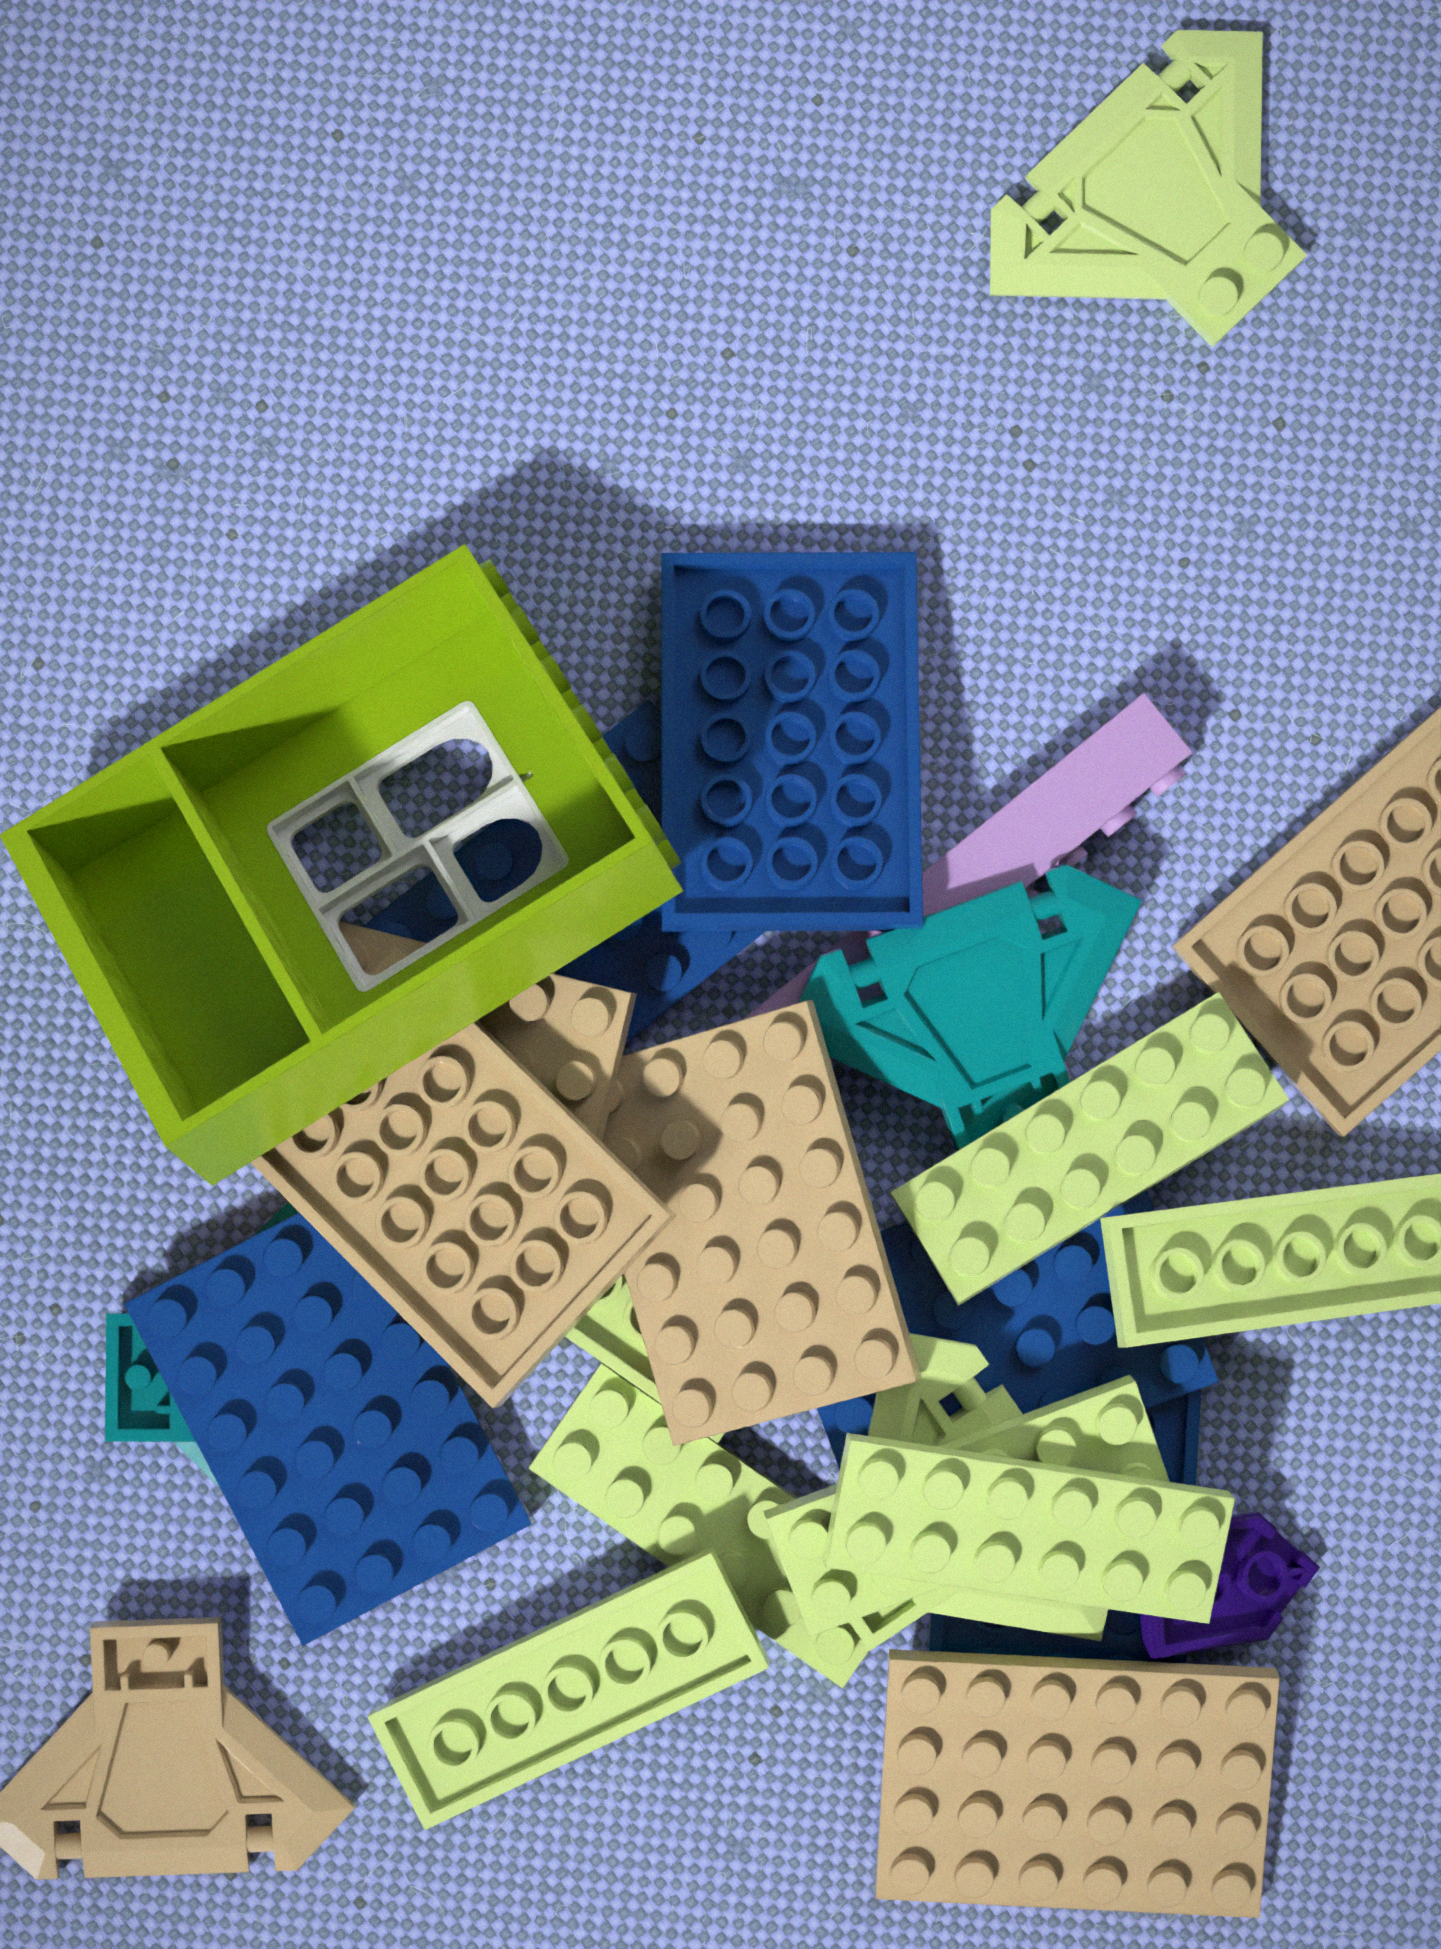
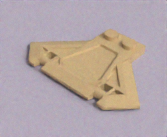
M222 1617L94 1621L90 1627L93 1692L0 1791V1847L36 1880L58 1879L60 1877V1859H82L84 1878L249 1872L250 1853L274 1852L275 1871H297L355 1809L356 1805L225 1686ZM249 1814H272V1826H249ZM80 1820L81 1832L59 1833V1821Z

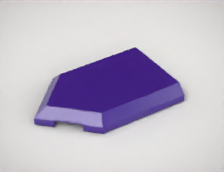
M1259 1512L1233 1514L1209 1624L1140 1614L1142 1642L1148 1656L1156 1659L1269 1640L1283 1620L1281 1613L1299 1588L1307 1587L1320 1569V1566L1303 1551L1295 1548Z

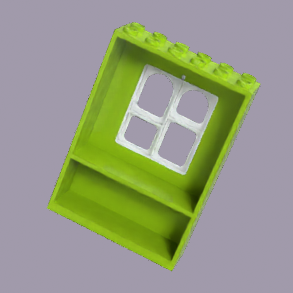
M466 544L458 547L0 834L2 842L163 1144L212 1186L683 892L671 871L682 864L667 840L659 823L648 806L642 801L619 760L609 749L599 729L583 704L579 702L566 677L552 655L546 650L536 630L522 608L518 606L490 558L478 565ZM451 739H469L481 744L489 752L493 763L492 778L485 792L473 803L416 838L406 837L379 793L381 781L435 746ZM346 803L355 804L381 846L382 856L377 863L328 893L319 892L295 853L292 840L298 832ZM516 818L529 823L539 833L542 842L541 861L536 871L523 884L496 901H482L455 858V846L483 826L499 819ZM421 866L431 868L458 913L456 925L376 975L366 974L339 928L341 916Z

